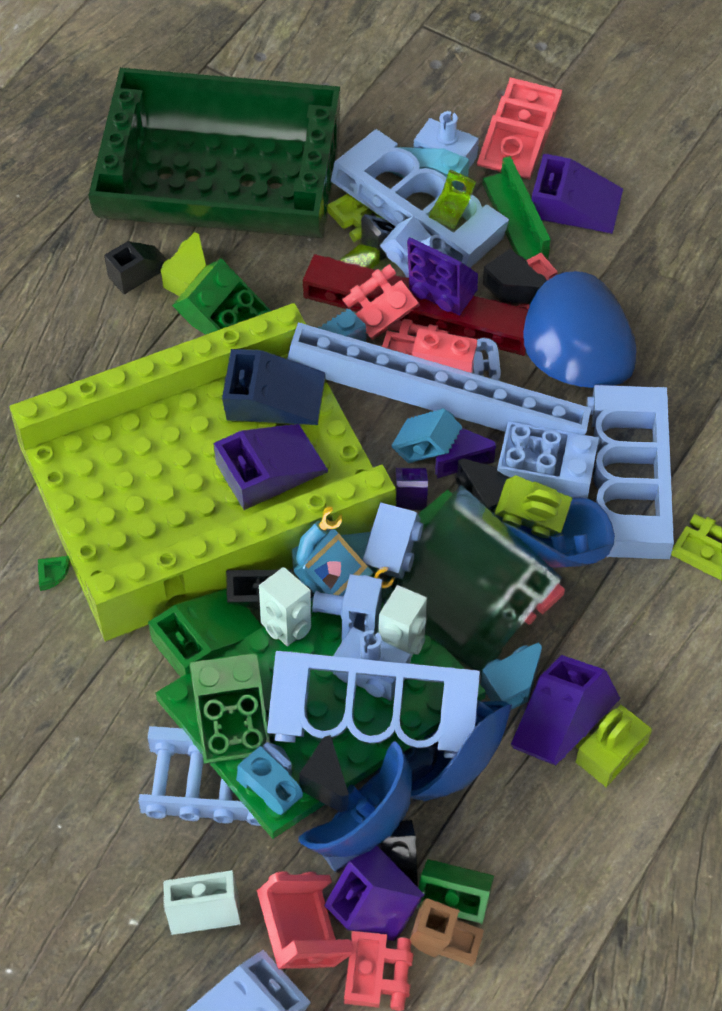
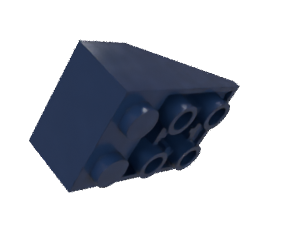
M231 349L222 395L226 419L228 421L318 425L326 376L325 372L262 350Z

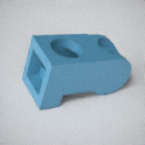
M261 746L238 764L236 780L245 788L249 786L264 800L269 808L279 815L286 812L303 796L300 786L289 775V772Z

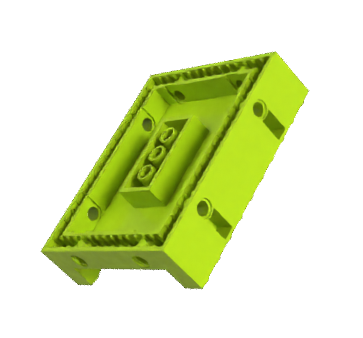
M295 303L9 406L22 453L66 554L69 556L72 568L104 641L148 625L150 620L176 604L226 589V570H279L282 567L292 569V549L299 546L300 538L317 521H322L323 511L327 507H333V511L326 517L330 521H335L342 514V522L335 530L340 535L372 531L380 502L396 506V488L383 464L373 468L326 380L324 382L318 425H299L328 469L327 473L243 510L216 465L215 442L242 430L293 425L288 423L228 421L225 415L222 395L231 349L262 350L288 359L291 342L298 322L306 324Z

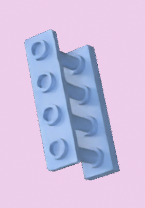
M149 726L147 739L150 752L157 754L152 795H139L141 813H146L147 816L156 819L164 818L166 815H173L187 821H197L199 818H213L218 823L227 824L233 822V820L247 821V823L254 826H261L241 801H232L233 791L222 778L219 800L199 798L203 755L194 746L193 741L182 728ZM174 754H188L191 757L185 797L165 796L170 759Z

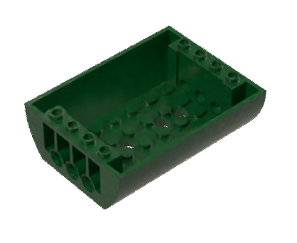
M120 67L88 194L93 213L96 217L104 219L324 238L328 215L327 205L330 203L333 185L331 176L338 154L340 86ZM162 174L172 175L168 179L160 178ZM191 176L199 177L196 181L187 180ZM245 181L254 182L252 186L242 185ZM275 183L282 185L278 189H273L269 187L271 184Z

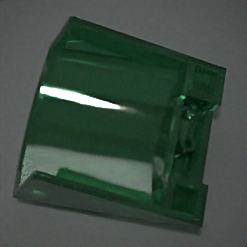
M460 485L423 529L420 540L418 542L414 541L411 553H414L411 570L409 572L405 571L403 579L390 575L387 577L385 582L390 581L392 578L395 579L390 587L382 588L381 602L386 604L397 585L427 597L425 634L439 645L444 646L447 651L470 668L480 671V675H482V669L501 654L503 646L539 603H543L561 581L562 577L467 489Z

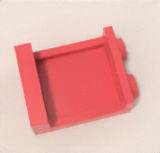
M419 329L413 346L412 356L473 373L474 356L478 341L473 338Z
M286 871L272 874L268 878L269 880L257 890L278 969L333 968L354 953L350 939L336 940L328 910L324 906L325 900L322 892L324 888L332 883L330 875H317L316 872L289 875Z

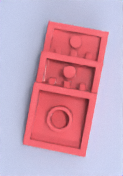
M510 77L505 94L501 97L496 114L492 117L477 166L502 172L503 158L511 156L520 177L530 179L562 98V90Z

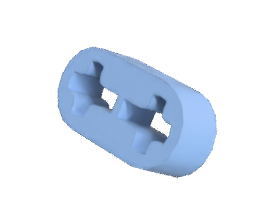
M488 338L478 339L474 356L473 374L483 376L484 371L488 370L491 379L500 381L501 369L496 343ZM485 350L488 354V359L483 360L482 352L480 351Z

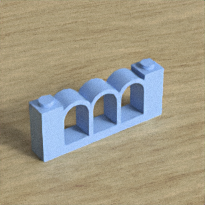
M377 129L335 161L331 176L332 183L395 227L398 223L414 216L431 236L435 234L441 236L436 242L444 239V251L450 257L464 263L469 268L504 237L509 222L508 218L487 204L482 208L480 201L466 191L450 190L451 185L442 173L432 169H419L420 164L411 152L397 148L398 143ZM389 171L397 172L405 177L391 189L375 178L379 174ZM419 192L428 193L435 198L422 211L405 199ZM452 213L464 217L467 221L453 233L436 220L445 214Z
M594 385L593 397H587L586 407L591 408L592 427H595L593 437H599L593 475L595 486L598 489L596 503L607 513L615 534L614 546L606 557L670 559L674 537L667 388ZM610 428L652 429L653 442L616 441L607 437L604 431ZM613 463L654 464V479L616 477L608 473L604 467ZM615 499L655 500L656 516L617 514L609 510L605 503Z
M276 651L267 733L275 734V741L295 743L296 736L304 737V729L311 735L323 739L324 736L331 735V738H335L349 728L350 732L360 741L372 744L381 743L391 738L396 732L399 739L408 746L415 748H427L439 741L438 750L445 751L444 758L453 759L475 728L480 671ZM310 670L349 673L345 714L338 727L330 731L315 729L307 719L306 709ZM357 674L396 678L393 718L388 729L379 735H365L357 729L354 723L353 712ZM404 679L444 683L439 729L433 737L427 740L417 741L410 739L401 728L400 716Z

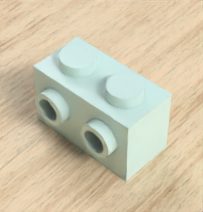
M282 567L259 585L261 624L265 626L268 634L289 646L296 639L300 640L305 637L311 628V590L286 568Z
M397 585L379 613V634L382 641L411 654V657L414 653L418 655L425 642L427 597Z
M233 870L164 881V909L172 935L241 925L239 894Z

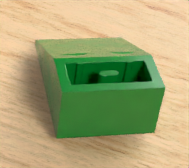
M222 258L205 266L172 305L192 327L205 335L271 311Z
M227 588L176 604L148 622L152 642L180 677L190 673V662L211 660L243 641L248 635L262 628V625L247 607L227 603Z
M257 653L190 662L192 688L204 764L247 758L258 747L261 746L264 749L263 745L267 742L270 743L269 733H267L268 726Z

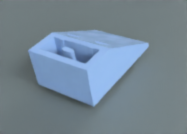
M508 421L497 471L510 478L516 475L532 482L535 481L572 498L581 497L588 499L599 437Z
M262 950L240 964L187 1011H305L311 1002L281 969H278L277 964L270 956Z

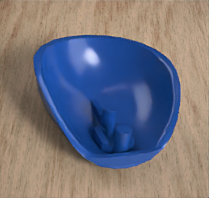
M572 271L552 277L539 288L527 312L523 334L526 352L531 361L540 370L561 382L594 388V385H618L632 376L635 369L637 350L635 337L619 302L601 280L586 272Z
M572 498L562 532L549 536L548 539L533 535L531 533L532 529L523 525L521 527H514L504 523L502 517L494 515L495 512L479 518L488 538L513 558L531 565L546 568L582 567L604 559L609 555L614 546L615 534L607 513L598 503L586 498Z
M477 700L474 730L469 734L453 759L444 758V755L436 751L437 760L433 769L426 776L412 782L411 798L428 801L448 796L469 786L487 767L498 749L507 726L512 705L505 701L480 702ZM435 731L434 733H432V734L429 735V736H430V737H433L434 734H435L437 731Z
M392 742L386 752L379 773L359 790L353 785L347 788L349 794L348 811H338L332 821L307 830L299 836L298 841L305 847L325 857H347L362 855L390 837L405 817L411 799L412 769L400 745L397 742Z

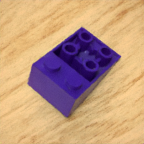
M543 153L532 194V202L541 220L613 234L623 188L573 159Z
M409 237L407 240L409 291L420 299H427L437 304L444 311H451L460 316L478 290V273L464 263Z
M299 424L242 430L214 443L216 465L243 510L328 472L325 464Z
M561 655L540 676L510 744L512 748L556 766L621 699L607 671Z

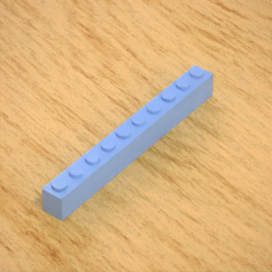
M299 322L288 354V360L325 372L326 380L432 411L443 408L451 412L456 418L506 432L508 421L585 435L591 412L589 407Z

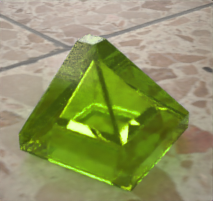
M359 244L339 259V261L358 264L372 269L380 263V251L377 248Z

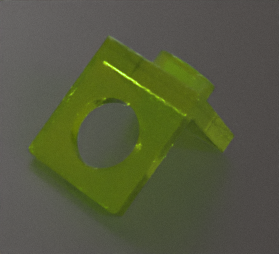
M449 170L443 191L428 217L454 229L470 202L476 181L458 172ZM452 182H462L466 186V191L455 189Z

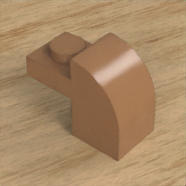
M426 898L420 904L410 941L414 947L435 958L437 955H442L472 966L476 962L484 930L458 921L459 910Z

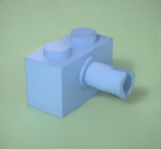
M451 111L443 112L439 117L440 122L429 118L414 139V148L449 150L468 158L470 168L478 155L479 138L456 129L458 117L453 113L451 120Z
M414 216L398 223L380 245L386 252L387 257L405 273L406 278H409L407 249L409 237L448 255L444 251V239L436 242L441 236L437 234L431 236Z
M380 502L363 557V562L370 570L377 572L381 567H388V570L382 574L403 579L405 571L409 572L411 570L414 560V553H411L414 541L418 542L423 531V523H420L421 518L418 513Z
M350 574L344 596L315 591L312 612L341 615L342 642L352 627L363 632L374 630L375 637L379 628V613L381 612L382 579L373 578L368 575L358 576Z
M354 627L351 628L333 655L334 657L410 664L411 654L382 641L381 635L378 632L374 637V630L363 632ZM333 672L340 680L348 683L349 673ZM357 674L356 685L366 689L374 697H384L391 701L395 695L396 678Z

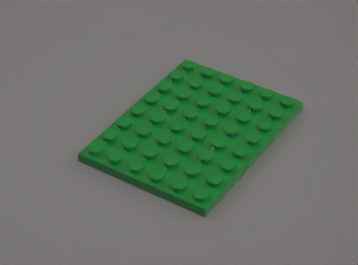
M382 588L381 610L392 594L388 588ZM313 600L311 601V628L302 639H296L289 646H286L281 640L272 638L266 631L265 626L245 637L240 643L213 658L218 659L257 653L267 726L276 651L333 656L342 643L341 615L312 612ZM425 627L424 645L418 655L415 653L412 655L410 664L465 669ZM310 670L306 709L307 719L315 729L320 731H330L338 727L345 714L348 683L340 680L333 672ZM188 673L155 692L156 700L179 728L186 732L193 741L194 746L202 754L191 673ZM404 680L400 722L404 734L410 739L421 741L425 736L431 735L439 729L444 683ZM479 684L477 700L482 701L485 699L486 690ZM356 685L353 717L357 729L368 736H375L385 732L393 718L395 695L391 701L384 697H374L366 689ZM349 728L341 735L332 738L347 788L350 785L354 786L382 766L386 752L392 742H397L403 753L411 748V746H408L399 739L396 732L391 738L381 743L372 744L360 741L350 732ZM304 729V737L296 736L295 743L275 741V734L269 733L270 743L278 745L285 750L291 761L292 778L299 785V773L322 738L313 736ZM246 758L209 763L272 839L325 805L303 792V796L282 815H279L269 808L264 800L249 786L245 788L236 780L238 764Z

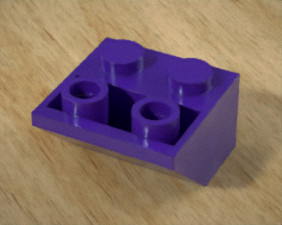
M376 846L348 862L324 906L347 930L386 934L387 940L394 941L400 936L424 894Z

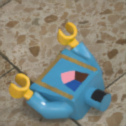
M333 507L324 509L322 521H317L300 538L296 561L298 565L295 567L294 572L303 584L311 590V601L314 598L315 591L344 596L350 574L358 576H371L373 574L370 568L335 530L342 522V514L335 521H330L326 518L333 511ZM388 567L379 568L374 578L380 579L379 574L387 571ZM395 578L388 582L382 581V588L390 587Z

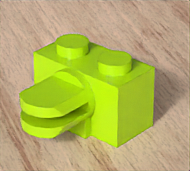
M515 475L505 481L494 515L502 517L503 522L514 527H521L523 525L532 529L531 533L533 535L548 539L549 536L562 532L572 497L535 481L532 482Z
M621 704L618 708L609 711L598 722V729L592 735L588 733L576 746L578 753L575 763L605 787L648 744L652 731L651 727Z

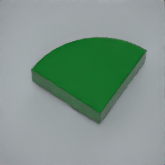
M69 556L38 559L40 591L53 588L65 578L70 567Z

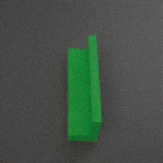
M511 156L505 157L502 160V172L484 177L483 187L493 208L509 219L505 234L513 251L525 260L539 253H542L548 260L551 239Z

